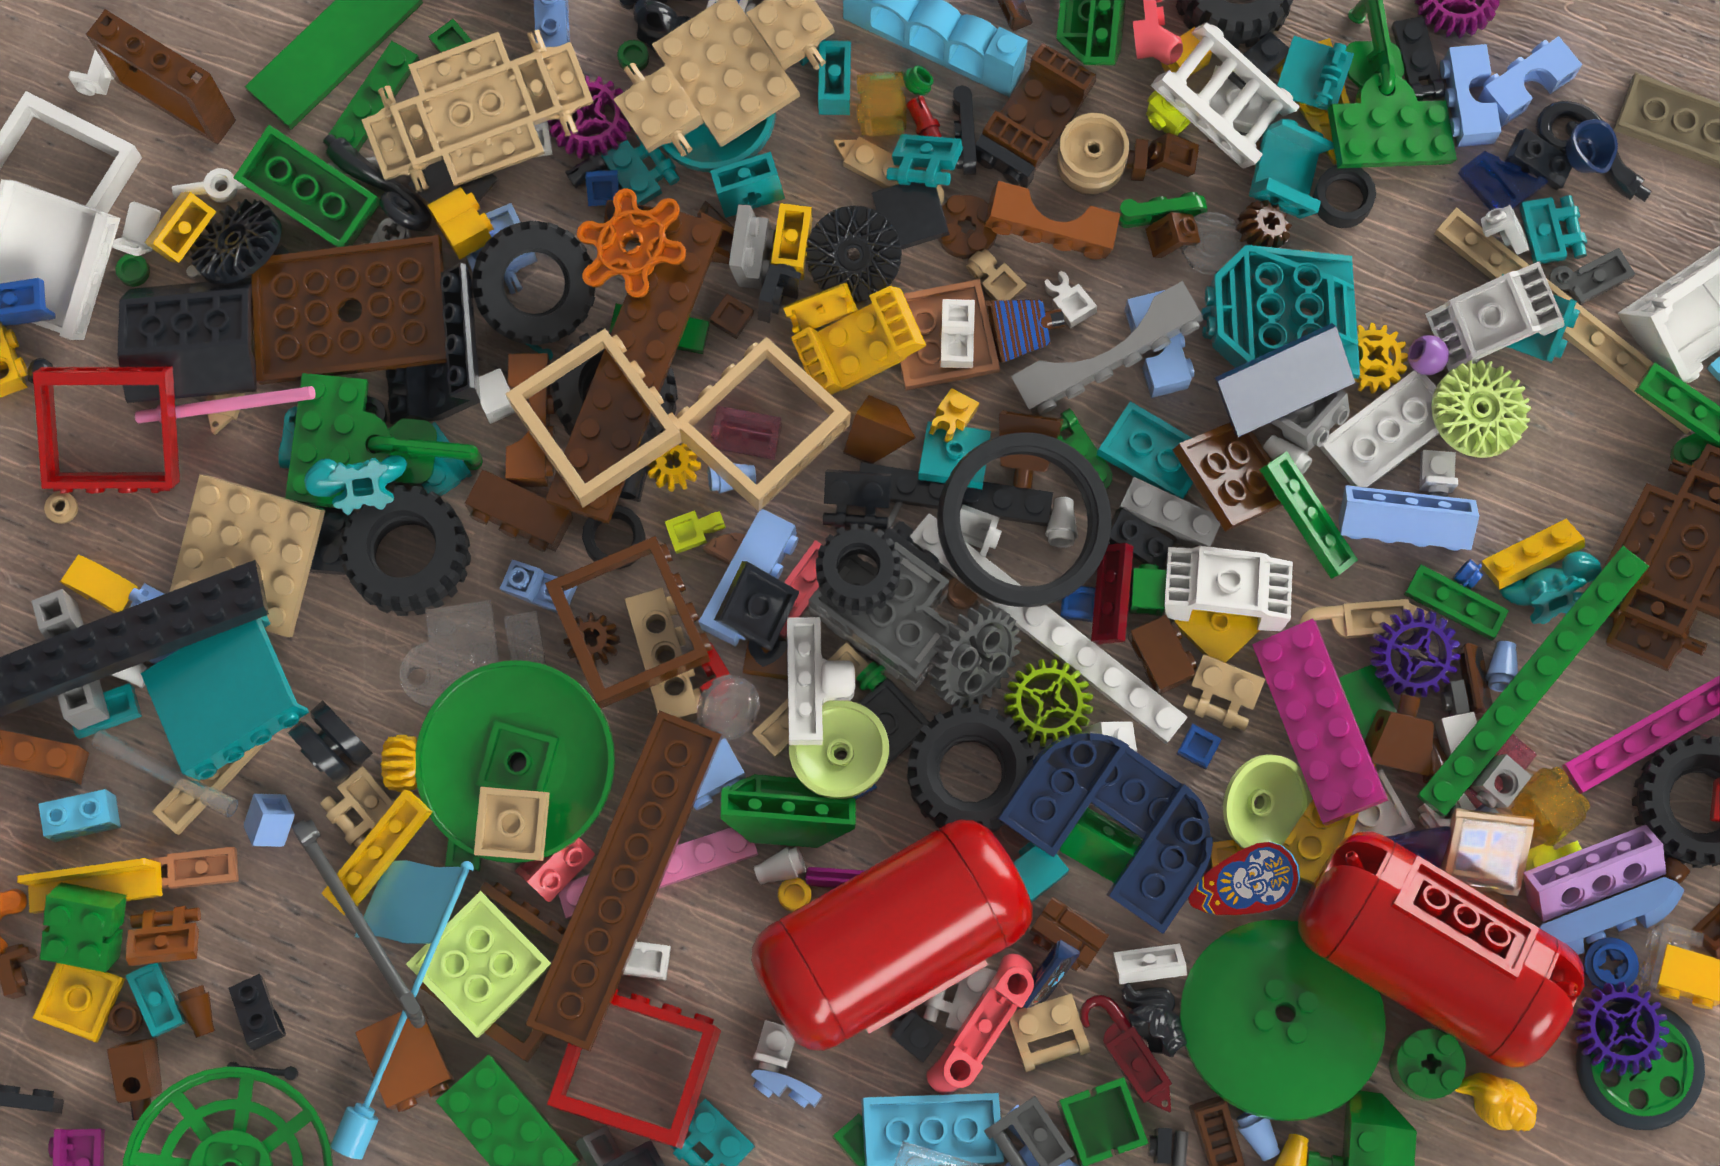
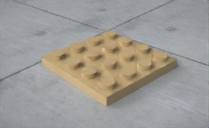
M199 475L170 592L256 560L261 569L269 611L267 616L271 623L265 627V630L281 636L293 637L325 510L212 476Z

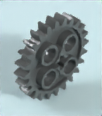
M980 604L977 611L969 608L967 617L959 614L956 626L952 623L948 624L949 634L940 635L943 640L942 645L934 646V650L939 652L938 656L930 659V662L935 665L929 671V674L934 677L930 682V685L936 688L934 693L951 706L953 704L955 706L959 705L960 708L963 704L968 708L971 707L973 701L981 704L983 695L991 698L992 688L994 686L998 689L1001 688V678H1009L1007 673L1008 667L1016 665L1011 660L1012 657L1020 653L1019 650L1014 648V646L1021 642V639L1016 636L1020 631V628L1015 626L1016 620L1009 613L999 607L996 608L992 604L988 607Z

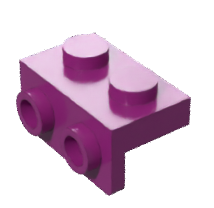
M54 1129V1137L50 1138L48 1144L49 1157L53 1158V1166H104L105 1129Z

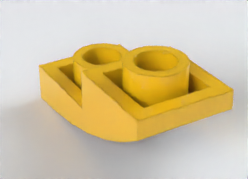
M79 554L60 580V583L85 599L91 598L113 613L122 611L129 601L130 592L134 588H138V586L120 575Z

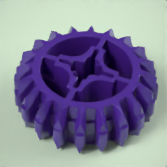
M1416 608L1413 616L1410 610L1403 609L1402 620L1396 614H1391L1390 619L1393 623L1391 626L1385 622L1380 623V627L1385 630L1383 636L1378 633L1373 634V638L1379 641L1380 644L1379 646L1373 645L1369 648L1372 653L1379 654V656L1372 658L1370 663L1373 666H1381L1374 674L1378 678L1385 677L1382 684L1386 688L1394 685V693L1401 695L1405 690L1406 694L1415 696L1418 690L1420 696L1426 697L1428 686L1434 692H1438L1440 690L1437 683L1439 680L1445 684L1450 683V679L1445 676L1446 672H1457V668L1450 664L1451 660L1457 661L1461 658L1459 654L1452 652L1453 649L1460 646V643L1457 640H1449L1456 632L1452 628L1445 629L1447 625L1446 619L1440 618L1436 621V613L1429 611L1425 616L1423 609ZM1420 627L1418 632L1414 631L1410 639L1405 641L1397 639L1404 631ZM1431 631L1438 642V657L1432 655L1429 651L1431 641L1429 635ZM1405 647L1410 650L1418 649L1421 651V654L1427 656V659L1420 656L1412 657L1409 655V652L1403 650L1402 648ZM1391 649L1398 651L1401 655L1399 675L1395 672L1391 663ZM1424 665L1433 666L1425 675L1411 678V675H1415L1420 667Z
M1619 982L1616 986V991L1611 983H1606L1603 985V992L1595 988L1591 991L1592 998L1584 997L1581 1000L1586 1009L1579 1008L1575 1012L1577 1017L1584 1020L1573 1024L1574 1029L1583 1031V1034L1577 1036L1575 1040L1577 1043L1586 1041L1588 1045L1581 1053L1584 1056L1591 1052L1595 1055L1591 1061L1593 1066L1598 1065L1603 1060L1605 1062L1603 1071L1606 1073L1611 1072L1614 1065L1619 1076H1623L1627 1068L1632 1075L1639 1073V1065L1647 1070L1652 1067L1650 1059L1657 1061L1662 1057L1656 1048L1664 1049L1667 1047L1668 1043L1659 1037L1669 1034V1028L1659 1025V1023L1667 1020V1015L1661 1014L1657 1016L1655 1010L1661 1007V1003L1657 1001L1650 1005L1647 1002L1651 998V992L1649 991L1638 996V985L1634 984L1627 992L1625 982ZM1610 1002H1621L1631 1007L1624 1014H1618L1612 1009L1610 1011L1606 1010L1603 1005ZM1640 1015L1646 1025V1040L1643 1039L1644 1034L1637 1027V1020ZM1596 1017L1599 1018L1598 1022L1604 1027L1606 1032L1603 1042L1600 1041L1596 1032ZM1628 1019L1623 1030L1625 1033L1613 1039L1619 1028L1617 1024ZM1619 1043H1624L1630 1048L1635 1046L1640 1052L1635 1055L1625 1056L1616 1054L1611 1050Z

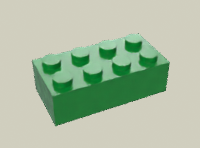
M271 125L267 126L233 177L336 247L352 246L380 205V199L376 195Z
M489 1054L436 1100L490 1166H577L582 1161L499 1062Z

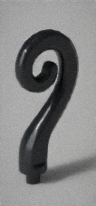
M1559 101L1548 105L1541 111L1536 122L1537 136L1566 154L1565 146L1567 140L1558 139L1552 132V125L1555 120L1570 118L1581 123L1590 119L1602 120V118L1583 104L1572 101ZM1574 121L1568 122L1565 126V131L1569 137L1577 125ZM1617 150L1610 170L1604 173L1611 186L1627 199L1631 200L1635 195L1645 202L1652 191L1642 185L1645 180L1643 177L1623 163Z
M329 134L324 138L323 143L328 147L326 155L333 163L348 175L385 192L381 195L379 204L390 219L412 231H425L430 226L431 214L415 194L394 179L385 181L381 170L365 159L345 138L336 139L333 134Z

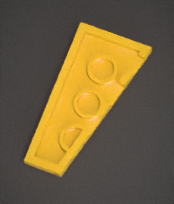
M1314 800L1311 801L1282 845L1293 854L1297 861L1300 880L1313 884L1332 852L1345 838L1352 835L1359 813L1325 826L1321 821Z

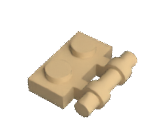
M1203 654L1191 686L1202 689L1200 699L1187 694L1182 707L1195 711L1194 715L1201 718L1205 715L1218 720L1226 728L1231 729L1233 726L1245 731L1249 718L1238 715L1239 708L1242 705L1252 710L1254 709L1265 678ZM1213 694L1231 701L1227 710L1209 703Z
M363 766L337 787L345 797L337 804L331 796H328L320 803L327 812L326 817L332 824L336 823L345 833V840L348 844L356 848L359 847L366 838L365 836L375 827L394 803ZM352 808L363 818V821L357 826L346 815Z

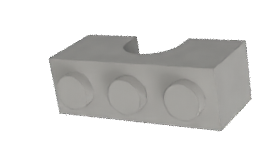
M1136 477L1133 478L1119 509H1125L1148 525L1170 532L1176 537V543L1186 548L1197 546L1210 547L1220 527V523L1213 513Z

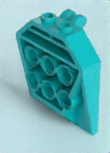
M1245 245L1214 275L1211 285L1206 286V307L1202 308L1201 311L1203 319L1206 320V326L1202 329V336L1205 339H1212V347L1235 368L1333 323L1340 335L1354 379L1359 378L1360 365L1352 256ZM1260 279H1268L1273 285H1265ZM1298 279H1306L1311 285L1305 286ZM1261 308H1269L1275 315H1267ZM1300 309H1308L1312 312L1313 315H1305L1301 312ZM1263 338L1273 339L1276 345H1268Z

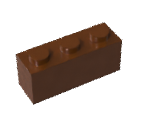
M483 469L465 501V505L470 512L469 516L472 519L485 525L490 521L500 526L498 530L509 537L516 538L517 535H520L529 540L528 544L542 552H545L546 549L556 552L573 520L571 511L551 505L546 502V498Z

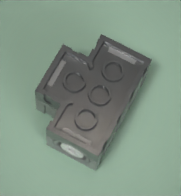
M895 542L894 548L898 550L900 555V582L898 588L895 589L893 598L886 601V606L881 609L875 607L873 608V613L867 615L866 611H859V615H852V611L847 609L843 613L838 610L836 604L831 606L826 601L825 594L822 595L818 587L809 599L810 616L820 617V621L827 625L829 630L844 641H849L855 649L870 660L876 661L879 666L883 665L886 668L885 671L896 679L902 680L908 688L916 692L928 676L929 671L935 667L930 662V659L938 656L939 652L934 650V646L942 645L943 640L940 635H948L950 632L948 624L951 622L944 620L935 611L936 607L939 604L941 605L947 597L949 580ZM858 554L845 558L840 563L838 573L849 584L865 585L874 580L878 575V566L874 567L869 562L859 558Z

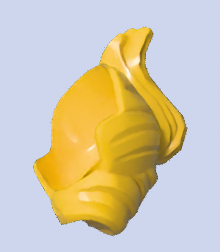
M1480 1072L1463 1078L1460 1087L1455 1090L1458 1093L1473 1096L1477 1115L1493 1128L1502 1131L1514 1129L1517 1132L1520 1130L1525 1132L1530 1131L1535 1125L1537 1105L1530 1099V1095L1525 1088L1514 1080Z

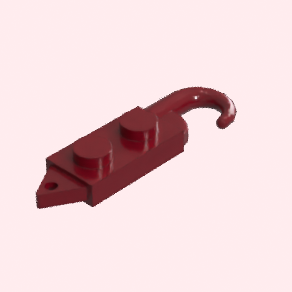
M1094 995L1088 998L1082 1004L1080 1010V1020L1085 1028L1090 1026L1088 1013L1093 1007L1099 1006L1104 1008L1114 1022L1104 1034V1047L1141 1102H1148L1170 1113L1171 1099L1169 1086L1172 1085V1082L1134 1026L1131 1025L1119 1005L1112 998L1104 995ZM1162 1101L1167 1102V1107L1162 1106Z

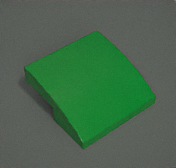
M1373 665L1339 677L1364 741L1379 709L1397 712L1385 686L1382 684V679L1375 676L1374 673L1377 669Z

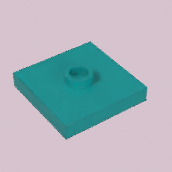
M928 421L918 479L946 483L952 470L968 452L985 441L990 440L991 431L965 427L961 431L956 428L953 439L947 443L944 441L947 432L944 429H937L933 435L930 434L932 422ZM986 465L974 475L967 487L982 489Z

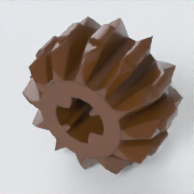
M1268 199L1260 203L1258 201L1252 202L1237 218L1239 224L1235 230L1243 235L1240 242H1247L1252 246L1281 248L1291 237L1288 231H1290L1292 224L1285 221L1288 213H1281L1279 211V204L1271 206Z
M592 612L588 613V621L584 623L582 618L577 616L575 620L595 666L597 667L596 660L601 659L602 664L608 665L609 661L606 654L611 656L618 654L617 649L611 646L620 643V637L612 635L617 630L614 623L606 625L607 617L605 615L600 616L597 622H595L594 614ZM593 635L594 639H596L598 643L596 646L591 647L590 643H588L586 639L588 636ZM567 637L563 640L565 646L571 647L567 655L570 659L575 658L576 654Z

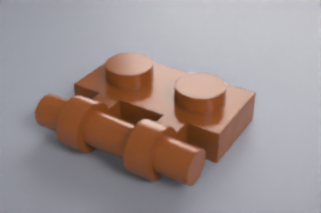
M177 906L171 911L156 912L155 909L144 910L143 914L131 915V927H142V929L128 930L126 961L128 965L135 966L197 959L199 929L196 923L188 922L201 920L200 908L187 909L186 906ZM172 924L170 926L158 927V925Z

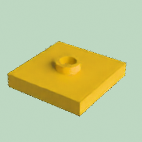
M1192 609L1189 622L1174 621L1179 627L1180 632L1202 654L1225 663L1261 631L1257 630L1258 617Z
M56 963L32 1018L98 1043L107 1023L108 1014L116 1002L125 978L109 972Z

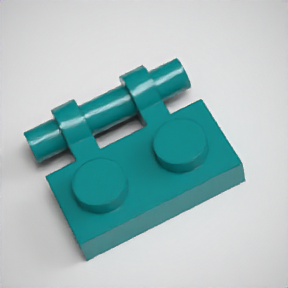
M901 134L892 154L894 165H899L900 167H889L886 174L887 180L898 181L901 185H910L911 182L925 183L926 187L934 188L938 185H949L951 174L941 172V170L955 169L963 149L961 139ZM915 167L927 168L926 170H914Z
M636 135L641 143L639 147L634 149L629 141L626 140L618 145L619 148L617 150L611 149L608 151V155H601V158L608 170H618L620 188L633 190L637 196V205H644L662 194L661 187L657 182L665 178L669 185L672 186L680 180V177L675 172L676 166L670 158L666 159L659 149L660 146L648 153ZM648 156L651 157L656 165L651 171L647 169L642 161Z
M1571 195L1560 198L1562 208L1557 209L1553 197L1526 201L1520 204L1519 209L1533 264L1536 262L1545 264L1563 261L1568 256L1567 247L1572 248L1575 259L1587 256L1585 248L1587 244L1586 235L1584 232H1581L1578 218L1581 216L1579 207L1574 205ZM1559 221L1566 223L1568 234L1562 235Z
M706 1098L695 1109L689 1127L691 1134L685 1140L683 1148L679 1149L670 1146L674 1150L673 1155L679 1161L683 1159L690 1166H719L721 1163L725 1166H738L755 1148V1145ZM699 1141L713 1154L707 1162L693 1150Z

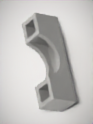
M63 589L31 601L38 628L45 639L84 625L77 601ZM99 680L57 695L64 720L78 730L110 718Z

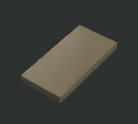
M1635 72L1630 81L1613 131L1720 169V102Z

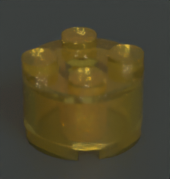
M903 71L871 72L857 75V91L861 99V104H857L858 123H861L862 136L906 134V96L904 97V91L901 90V87H905Z
M1554 767L1551 770L1540 768L1531 775L1530 780L1513 800L1515 806L1510 810L1516 816L1532 817L1534 819L1532 837L1535 839L1541 836L1547 840L1543 843L1544 845L1554 846L1586 819V812L1590 810V803L1568 783L1569 778L1561 768Z

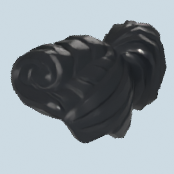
M638 0L633 7L634 20L638 24L636 36L654 52H656L652 46L654 42L691 19L688 16H678L672 8L658 1Z
M1129 983L1124 985L1122 1000L1127 1007L1131 1008L1128 1013L1131 1025L1134 1026L1142 1038L1147 1040L1151 1053L1174 1057L1176 1051L1187 1045V1040L1182 1030L1180 1018L1173 1012L1175 1008L1173 994L1164 987L1133 990Z

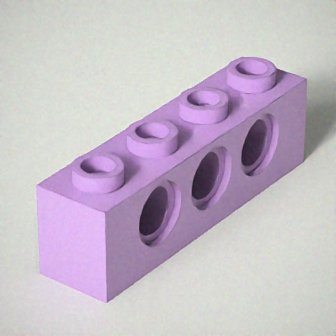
M1643 825L1525 871L1523 875L1527 901L1540 919L1545 922L1665 875L1666 867L1663 843L1647 825Z

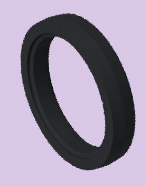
M1007 434L995 437L976 446L952 470L941 492L938 504V535L942 550L951 568L974 592L1003 605L1014 607L1043 606L1059 601L1075 592L1093 575L1100 565L1107 550L1111 534L1110 502L1097 471L1073 447L1043 434ZM1023 454L1040 457L1052 462L1073 480L1084 500L1088 527L1083 549L1072 567L1061 577L1050 583L1039 586H1018L1001 581L990 575L976 562L964 541L960 524V510L966 488L974 475L984 465L1000 457Z

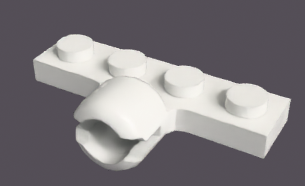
M820 617L787 618L789 745H822V705L826 701H850L854 697L855 667L851 661H828L822 657Z

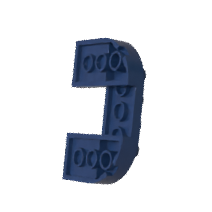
M1078 733L1052 742L1032 761L1033 765L1003 807L997 819L1045 853L1054 857L1090 803L1143 840L1106 895L1155 930L1164 934L1200 881L1211 857L1213 837L1210 834L1209 816L1203 803L1189 787L1178 782L1130 748V745L1115 737L1097 733Z

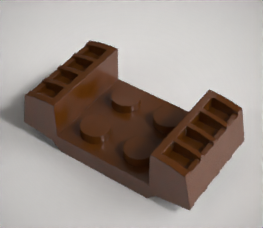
M1042 43L1031 58L1030 69L1000 112L995 110L984 127L982 134L1033 165L1036 171L1061 137L1066 125L1072 121L1082 106L1085 98L1097 81L1096 74Z

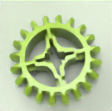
M1040 659L1038 661V670H1035L1033 665L1028 663L1025 666L1028 676L1018 670L1015 673V677L1019 683L1009 681L1007 687L1014 693H1006L1004 695V701L1012 703V705L1004 708V713L1008 715L1015 714V716L1011 717L1015 721L1014 725H1021L1018 728V732L1023 730L1029 733L1027 738L1028 744L1032 743L1035 737L1041 738L1040 746L1045 747L1047 739H1052V742H1054L1059 737L1070 735L1069 732L1072 734L1082 733L1081 728L1077 724L1088 726L1090 720L1082 714H1092L1093 707L1083 703L1091 701L1093 694L1082 693V691L1088 688L1089 683L1088 681L1076 682L1081 675L1080 671H1075L1071 676L1067 674L1070 664L1065 663L1062 670L1056 669L1057 660L1052 659L1050 668H1046L1044 660ZM1039 680H1054L1052 685L1046 690L1036 688L1031 690L1027 688ZM1063 685L1073 695L1075 711L1068 708L1069 704L1065 703L1060 697ZM1053 691H1056L1053 698V706L1056 708L1053 709L1051 706L1050 710H1046L1044 716L1041 717L1044 709V702L1041 699L1043 698L1046 701V698H1050ZM1021 696L1028 699V703L1035 707L1037 715L1034 722H1031L1025 715L1021 704ZM1051 717L1060 719L1065 717L1069 719L1066 724L1060 727L1043 728L1044 723Z

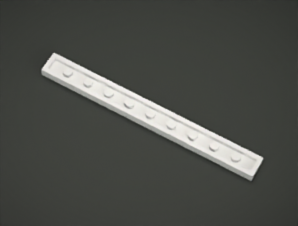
M929 513L910 535L913 539L912 544L921 551L926 549L933 553L939 559L938 564L969 588L956 575L948 563L939 540L937 519ZM965 542L976 562L990 575L1006 583L1021 586L986 557L979 555L980 553ZM974 592L989 605L992 604L996 608L999 607L1009 613L1016 620L1015 626L1020 628L1062 663L1070 664L1072 671H1080L1081 678L1088 681L1091 686L1163 743L1167 744L1188 718L1047 605L1036 607L1008 606L993 602Z

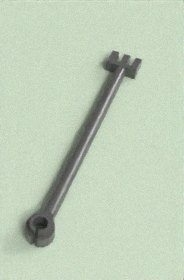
M303 819L292 825L291 827L296 837L310 856L396 995L411 1024L415 1028L423 1027L426 1020L419 1003L413 993L408 990L318 845L316 838L321 835L312 819L306 822Z

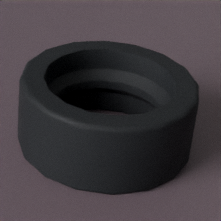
M1336 165L1327 169L1319 178L1313 194V198L1321 201L1317 214L1328 225L1337 228H1351L1362 223L1369 215L1376 198V188L1371 176L1362 168L1337 169ZM1345 180L1356 185L1363 195L1361 206L1353 212H1342L1332 207L1326 199L1327 188L1332 182Z
M616 505L611 519H620L631 527L633 532L631 546L644 541L646 535L640 518L631 509L622 505ZM588 517L583 526L582 540L588 556L595 562L609 555L603 553L595 543V532L603 522ZM633 561V562H631V563H629V564H626V565H624V566H622V567H619V568H617V569H622V568L628 567V566L632 565L635 561Z

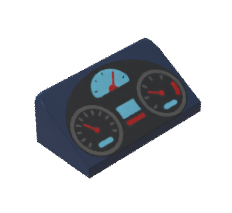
M1062 940L1057 941L1032 976L1034 988L1023 1007L1027 1009L1046 1001L1079 957L1080 951Z

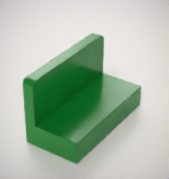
M1087 808L1060 847V851L1114 883L1128 861L1133 857L1142 839L1092 809Z

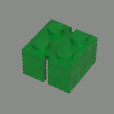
M61 882L46 896L43 925H47V927L42 931L40 960L107 972L120 958L123 929H119V927L124 923L127 895Z
M1124 1077L1093 1088V1097H1091L1089 1090L1056 1102L1079 1166H1088L1113 1157L1111 1149L1114 1150L1115 1155L1149 1144Z

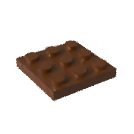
M1229 422L1181 442L1172 449L1225 532L1283 506L1259 470L1268 464L1271 459L1252 431L1237 437Z

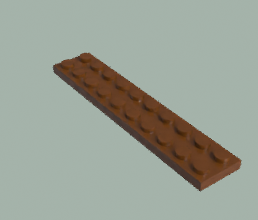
M679 212L678 218L667 227L665 234L667 239L679 241L685 246V260L679 265L669 263L655 265L653 272L647 277L649 281L648 293L642 298L632 297L627 293L611 332V337L617 335L626 347L627 351L623 354L631 363L635 360L643 370L645 377L642 380L648 388L654 386L659 394L723 232L722 225L683 212ZM606 349L564 451L565 456L584 483H587L639 448L652 414ZM556 471L545 500L551 505L609 524L626 479L582 508Z
M659 710L525 1024L526 1026L589 1052L591 1051L722 740L721 734Z

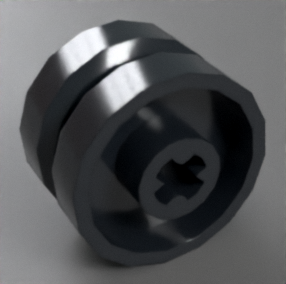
M322 700L310 711L311 718L322 729L320 732L316 733L306 722L299 721L287 733L302 748L300 751L320 772L324 771L339 786L351 774L350 768L339 757L342 753H345L355 764L359 765L366 761L373 753Z

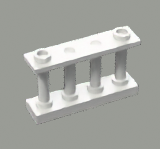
M1206 22L1192 31V34L1200 42L1177 72L1166 71L1157 76L1150 86L1244 169L1256 164L1263 155L1256 149L1255 143L1278 113L1284 117L1296 112L1300 106L1293 101V96L1287 90L1279 88L1229 43L1218 27ZM1210 50L1223 64L1199 94H1195L1187 86L1186 80ZM1233 71L1246 85L1221 115L1210 107L1209 101ZM1256 92L1269 103V106L1246 136L1233 128L1232 122Z

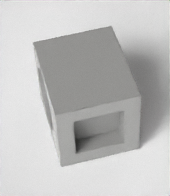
M1507 754L1496 755L1470 787L1478 793L1477 799L1491 809L1509 807L1532 776ZM1497 776L1503 781L1501 792H1498L1494 785Z

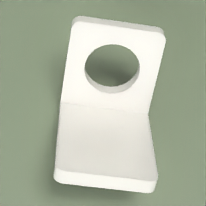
M131 202L122 237L114 239L112 248L134 256L152 252V248L144 242L159 223L160 210L138 202Z

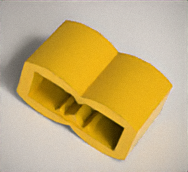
M459 187L427 205L436 224L459 260L484 247L491 238L489 232L494 230L485 213L478 214L477 211L481 208L472 192L466 195L463 189Z

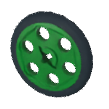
M1619 1002L1605 1009L1608 1011L1612 1009L1618 1014H1624L1631 1006ZM1663 1005L1655 1010L1657 1016L1661 1014L1667 1015V1020L1659 1023V1025L1669 1028V1034L1659 1037L1667 1043L1675 1044L1679 1048L1680 1057L1676 1062L1666 1060L1663 1056V1049L1656 1048L1662 1057L1657 1061L1650 1059L1652 1067L1647 1071H1639V1073L1633 1076L1627 1068L1623 1076L1618 1075L1616 1085L1608 1087L1601 1081V1072L1605 1062L1602 1060L1598 1065L1593 1066L1591 1061L1595 1055L1592 1052L1585 1056L1581 1053L1588 1046L1586 1041L1578 1043L1576 1072L1581 1088L1589 1102L1605 1118L1617 1125L1633 1130H1655L1667 1127L1680 1120L1695 1105L1703 1087L1705 1062L1700 1042L1691 1027L1677 1013ZM1641 1015L1639 1016L1637 1023L1640 1021H1644ZM1596 1017V1032L1600 1041L1603 1042L1606 1032L1604 1027L1598 1022L1599 1018ZM1628 1019L1617 1024L1619 1026L1617 1036L1625 1033L1623 1030ZM1621 1043V1048L1616 1054L1630 1056L1638 1054L1640 1050L1635 1046L1630 1048L1628 1045ZM1664 1077H1670L1676 1082L1677 1091L1671 1097L1664 1095L1660 1090V1082ZM1634 1089L1641 1090L1646 1097V1103L1641 1109L1634 1108L1629 1102V1094Z

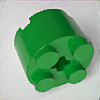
M1423 1029L1405 1036L1398 1042L1390 1055L1389 1069L1393 1082L1405 1094L1416 1100L1429 1101L1445 1097L1460 1087L1466 1071V1060L1464 1052L1455 1037L1437 1029ZM1428 1059L1429 1062L1433 1063V1069L1422 1068L1421 1061Z

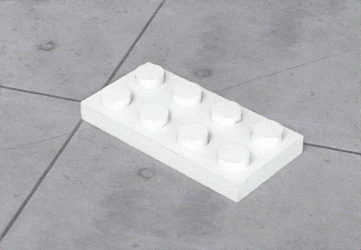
M1415 370L1332 432L1324 445L1319 448L1352 486L1369 488L1439 434L1434 424L1431 410L1432 397L1436 386L1427 375H1421Z

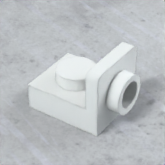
M1511 205L1493 209L1485 217L1481 218L1483 233L1486 237L1500 232L1505 245H1512L1517 255L1529 250L1526 234Z
M1423 450L1421 452L1419 491H1429V495L1447 496L1448 493L1454 491L1458 486V478H1455L1456 452Z
M765 1020L757 1050L753 1057L754 1061L760 1062L759 1069L777 1073L779 1068L787 1070L795 1040L788 1033L784 1025Z

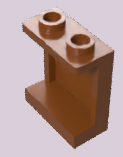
M421 1004L419 1005L426 1020L425 1025L421 1028H415L407 1017L378 1085L386 1108L391 1110L397 1108L398 1112H403L418 1104L416 1099L423 1095L429 1094L430 1098L446 1092L449 1089L447 1084L455 1081L446 1066L427 1019L429 1018ZM402 1011L355 1032L373 1077L376 1075Z

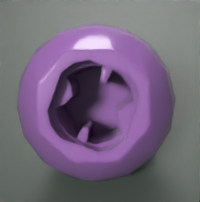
M1423 335L1414 340L1408 350L1410 366L1421 375H1434L1442 371L1449 361L1448 347L1437 336Z

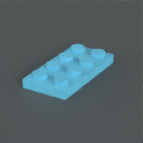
M999 1093L866 1097L861 1100L865 1166H969L1004 1163L1003 1153L993 1138L989 1140L984 1132L985 1129L1001 1119Z

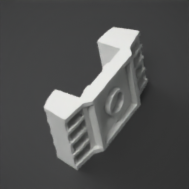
M1540 262L1500 276L1449 300L1444 305L1425 314L1434 336L1443 340L1448 347L1449 361L1446 366L1449 372L1462 363L1466 364L1472 361V364H1476L1480 358L1533 334L1540 333L1545 336L1565 326Z
M1206 546L1194 548L1168 547L1165 615L1170 619L1189 622L1192 609L1258 617L1257 630L1282 631L1291 619L1293 562L1271 558L1265 553Z

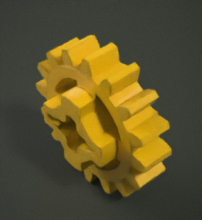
M1370 323L1366 331L1362 325L1357 326L1360 376L1354 380L1359 383L1358 391L1360 392L1365 386L1370 387L1371 394H1375L1378 386L1387 391L1390 387V382L1397 384L1401 379L1399 374H1404L1407 370V366L1403 363L1408 360V354L1401 353L1406 343L1405 341L1396 342L1395 339L1399 334L1397 331L1391 335L1387 334V325H1383L1381 330H1376L1375 324ZM1389 350L1392 353L1393 361L1389 358ZM1374 355L1378 359H1374L1373 361H1371L1368 359V357L1370 358Z

